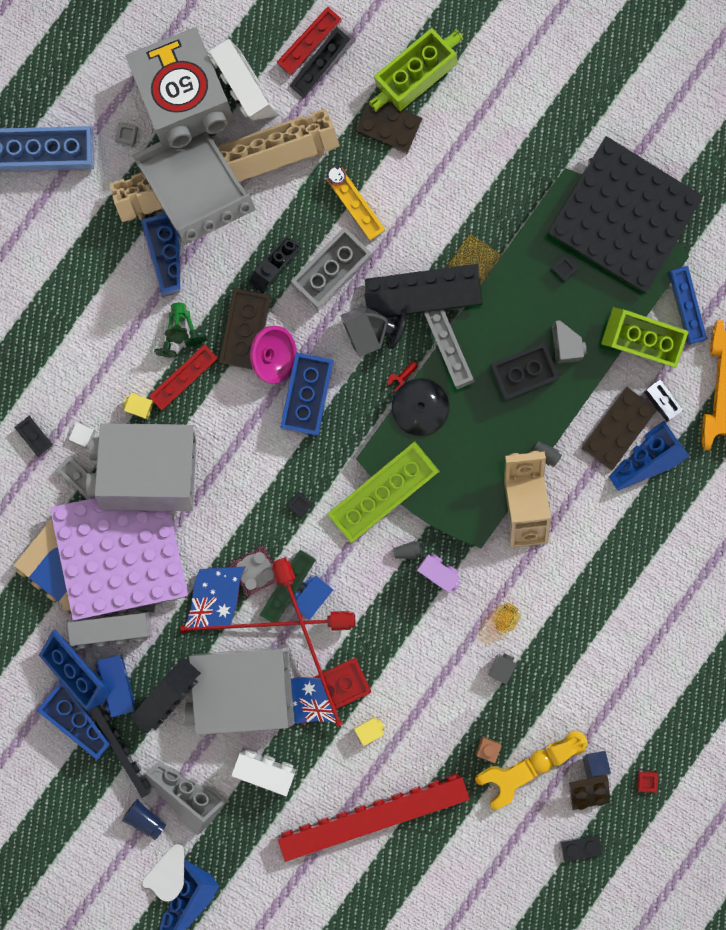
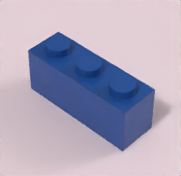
M123 654L98 660L96 665L97 674L101 676L102 682L111 691L107 696L108 702H105L107 713H111V717L137 710Z

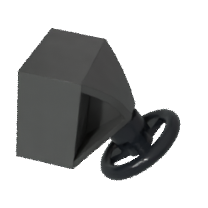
M362 306L340 315L353 348L359 357L380 349L384 335L388 336V348H395L406 324V315L404 313H400L395 321H391L378 312Z

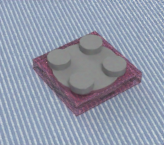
M264 545L230 562L232 567L246 566L240 584L247 597L277 582L271 568L273 567L272 560Z

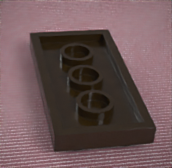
M233 289L219 359L220 364L253 370L250 350L255 336L266 327L271 295Z
M626 387L581 449L612 471L657 409Z

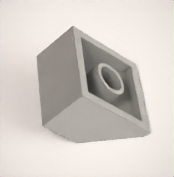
M560 320L555 321L552 325L556 364L580 361L584 354H586V343L582 342V337Z

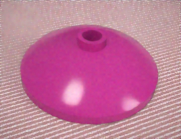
M267 326L258 332L252 342L250 360L253 371L259 379L266 383L282 382L292 372L297 349L295 341L288 330L281 326Z

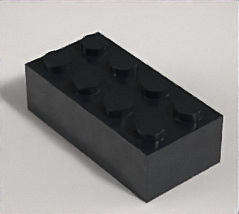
M183 657L159 682L130 719L147 734L152 728L156 731L182 702L181 700L198 683L196 678L201 673Z

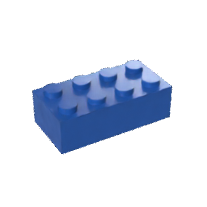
M296 352L280 426L282 430L319 437L334 360Z

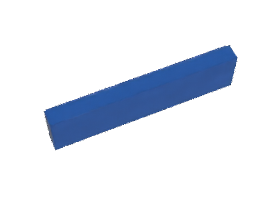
M683 266L668 271L683 329L689 331L686 338L687 345L707 340L689 267Z

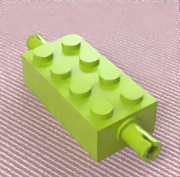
M433 28L429 29L374 75L375 84L381 93L369 101L370 106L377 112L378 109L389 101L399 111H402L458 64L457 53L452 48L463 40L461 33H458V30H454L452 34L443 40Z

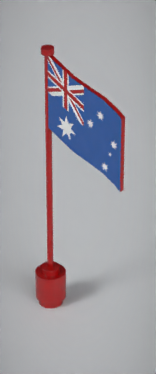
M286 557L273 561V567L271 568L277 584H282V587L287 586L320 678H291L295 724L313 721L335 722L336 727L341 726L343 722L339 720L290 586L293 583L292 579L296 578L291 563L287 561Z
M243 566L199 570L194 583L191 610L186 625H181L180 630L181 633H185L186 631L301 624L299 621L231 625L237 607L240 580L246 567ZM331 611V614L327 616V620L304 621V624L327 623L332 631L351 630V628L356 627L355 612Z

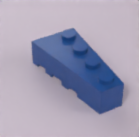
M166 213L142 219L141 227L161 297L180 293L178 233Z
M60 681L37 709V712L96 760H99L109 748L110 743L83 706Z

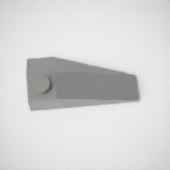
M157 763L144 775L179 819L197 835L211 824L227 803V799L212 787L201 786L196 783V780L192 778L188 780L180 776L179 772Z

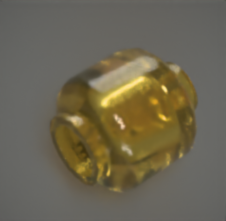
M510 603L499 605L492 618L493 623L496 625L495 628L503 633L513 631L521 617L518 612L519 609Z

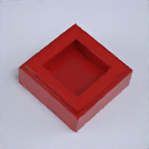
M638 771L637 791L657 793L658 773Z

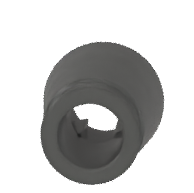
M540 441L533 448V451H545V463L553 468L562 457L559 450Z
M414 540L394 547L395 559H418V557H422L421 543Z

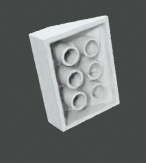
M230 39L209 51L212 55L210 58L215 68L219 67L222 71L220 77L226 85L229 83L232 90L230 93L235 101H240L242 105L240 110L245 117L249 116L252 120H258L279 115L241 50Z

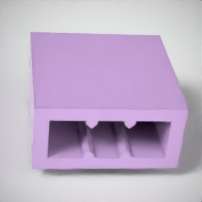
M435 554L431 556L426 555L416 571L446 592L450 593L451 590L455 592L461 583L458 581L460 578L457 575L459 571L450 565L445 567L441 564L443 560Z

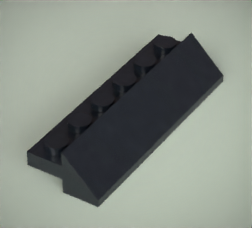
M478 264L365 279L364 296L366 307L378 312L385 318L398 316L400 313L409 315L483 305Z

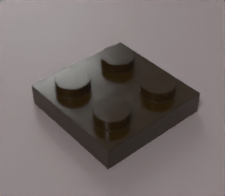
M607 775L569 782L572 811L610 803Z

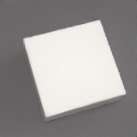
M76 422L69 440L88 447L94 430Z

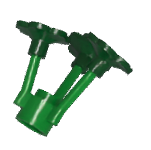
M177 302L171 305L168 329L165 331L166 342H164L163 348L154 349L156 355L166 358L177 357L176 351L170 350V342L181 344L184 341L186 347L198 346L202 342L207 341L205 334H197L190 318V311L186 310L184 303ZM185 318L189 325L190 338L187 334V329L181 328L179 322H183Z

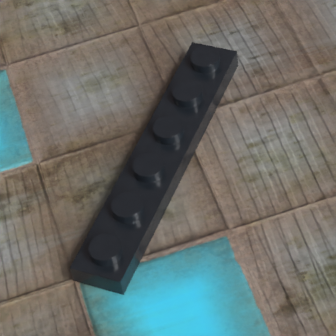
M100 705L91 709V713L141 798L145 797L151 792L149 789L151 785L146 777L143 778L140 774L141 768L137 761L133 762L130 757L132 753L127 744L123 745L120 740L122 736L116 727L113 728L110 723L112 721L107 711H103Z

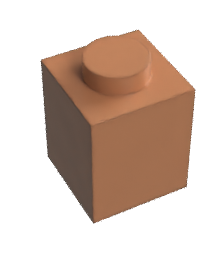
M482 736L475 754L477 757L495 763L502 745L500 742Z

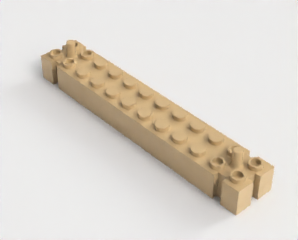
M325 108L311 113L312 116L307 118L302 116L217 147L237 180L242 182L253 176H259L262 173L277 170L282 166L294 164L299 160L314 157L316 154L318 157L324 156V150L331 151L339 147V142ZM142 173L131 176L132 179L126 181L121 179L110 183L114 204L122 222L131 221L136 216L142 220L146 217L145 214H151L156 210L162 209L161 204Z

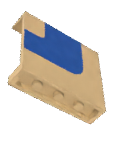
M51 518L14 566L17 568L16 572L24 578L26 576L32 580L31 584L39 590L41 588L47 592L46 596L50 600L60 602L62 604L61 608L70 614L71 609Z

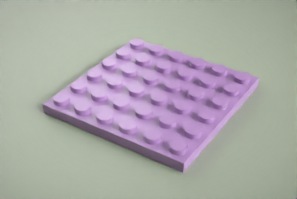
M96 498L50 507L73 621L188 597L170 511L100 510Z

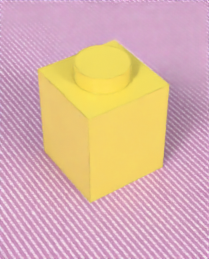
M130 393V396H126L123 403L125 412L148 420L154 405L152 400Z
M375 716L354 727L363 746L383 736L382 730L385 729L380 719L376 720Z

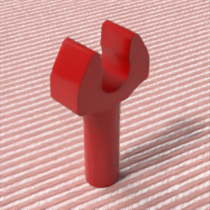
M413 361L400 375L391 374L387 385L389 386L393 381H398L399 386L394 390L396 393L398 388L404 384L405 379L418 365Z

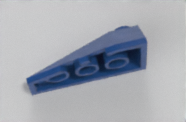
M665 421L651 429L644 436L646 439L640 446L636 445L633 449L634 453L628 459L623 460L609 476L618 491L674 468L690 457Z
M184 860L183 888L179 895L170 901L168 912L164 913L159 930H186L211 902L219 888V884L211 874Z

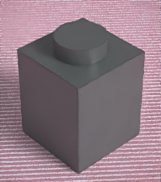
M505 653L503 656L498 654L488 675L507 685L517 665L513 662L514 658Z

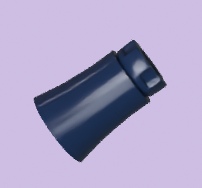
M138 799L134 801L121 820L154 840L159 837L166 826L164 822L160 821L159 817L147 809Z

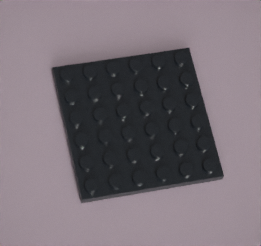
M605 136L547 234L643 294H646L703 196Z

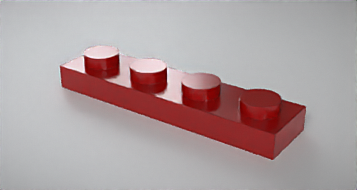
M327 6L281 56L277 64L292 76L336 26L340 24L342 19Z
M204 344L149 397L163 411L215 363L218 358Z

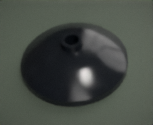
M423 378L413 379L401 385L396 391L392 401V414L395 422L403 431L415 436H427L438 431L446 422L449 414V400L442 387L434 381ZM423 403L425 405V408L420 410L418 409L417 404Z

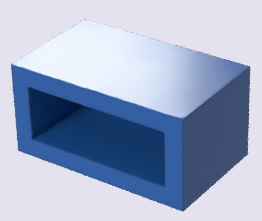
M317 575L314 578L310 576L303 584L306 587L303 592L298 591L294 595L300 613L309 620L334 590Z

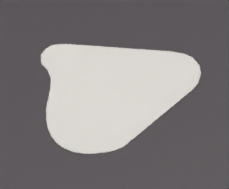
M176 844L169 849L146 875L142 883L143 887L152 889L163 901L175 899L184 885V848L180 844Z

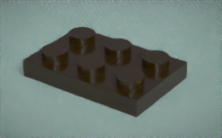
M370 96L357 125L356 132L408 154L423 118L405 110L399 111L394 105L389 103L384 104L376 112L369 104V101L375 97Z

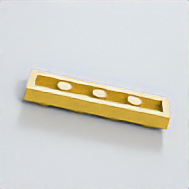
M346 173L341 183H333L329 178H326V181L369 241L385 232L386 229Z

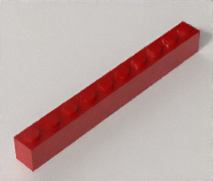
M452 774L447 776L445 781L439 782V780L429 782L427 787L421 788L417 786L409 789V793L402 794V792L393 794L391 795L392 799L386 801L383 798L373 801L371 806L360 805L355 807L353 812L347 813V811L337 813L335 818L329 819L325 817L317 820V824L310 825V823L299 826V830L293 832L292 829L283 831L281 836L278 837V843L284 861L287 862L468 801L470 799L461 775Z

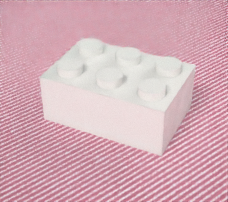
M249 748L241 750L231 776L287 797L296 772L293 765L287 762L277 763L275 758L264 755V757L258 756L256 751Z

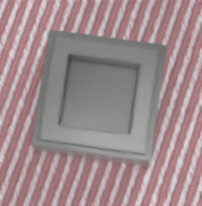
M119 123L115 142L134 146L138 127Z

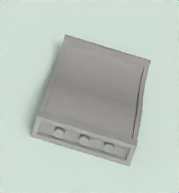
M207 132L192 137L190 143L181 148L169 146L163 149L161 143L158 142L132 155L140 173L147 180L184 245L256 210L250 194H247Z

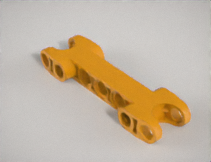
M716 320L710 340V355L718 356L713 415L704 414L702 420V449L710 451L716 435L720 434L726 437V333L723 320Z

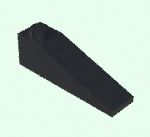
M336 26L290 84V87L302 98H305L341 59L356 39L343 27Z

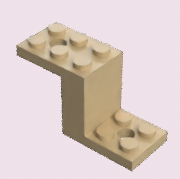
M532 451L526 454L513 453L505 456L504 487L510 519V548L548 544L551 515L544 479L545 451Z

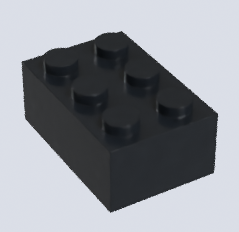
M546 343L494 362L489 366L503 402L560 379Z

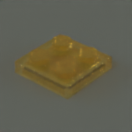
M469 234L448 266L478 264L481 285L501 254L472 234Z

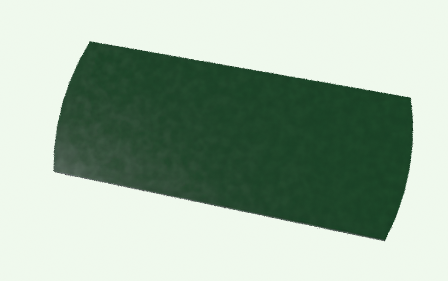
M566 168L481 284L483 305L465 307L451 326L474 382L456 389L438 345L414 377V379L423 378L434 381L445 391L449 400V414L444 425L438 431L427 436L411 435L397 425L391 409L356 458L372 477L415 441L439 472L400 504L432 527L478 548L484 546L508 512L504 487L505 456L513 453L526 454L532 452L539 441L554 447L622 352L621 350L601 344L613 307L647 317L671 283L668 271L682 267L689 258L688 253L676 242L646 294H643L547 234L582 176V174ZM564 255L578 267V270L565 282L551 270ZM560 320L582 337V342L586 343V354H584L580 361L556 364L552 325L555 321ZM546 343L560 379L503 402L490 370V364ZM418 403L417 407L422 410L425 408V405Z

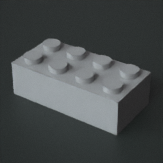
M344 227L291 280V284L319 311L372 258V253Z
M150 612L67 622L70 646L75 645L76 649L90 647V643H95V647L110 644L109 641H114V644L129 642L131 638H134V642L148 640V636L152 635Z

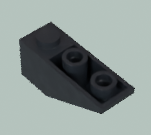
M286 235L254 270L249 283L262 293H265L295 257L301 246Z

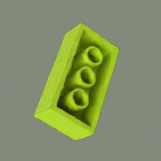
M613 307L601 344L677 368L689 331Z

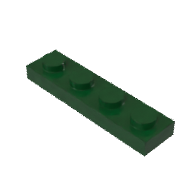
M299 550L291 563L296 577L292 579L293 583L290 584L294 595L316 561L315 558L302 550ZM277 585L259 614L270 622L279 621L291 601L287 586Z

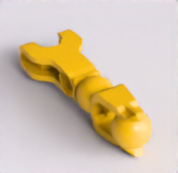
M571 731L565 735L564 739L548 744L545 750H537L531 754L530 758L527 757L506 769L497 766L485 769L476 775L475 781L479 785L493 782L500 787L499 794L490 802L491 809L498 810L512 802L514 792L518 787L531 781L538 774L548 773L553 765L559 766L571 756L582 754L588 745L587 738L580 731Z

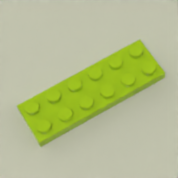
M414 441L328 512L327 515L352 543L435 476L439 470Z

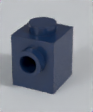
M606 751L589 753L582 757L587 779L611 774Z

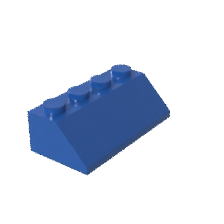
M53 630L39 654L40 658L86 711L103 704L111 691L73 647L70 646L66 639L59 632Z

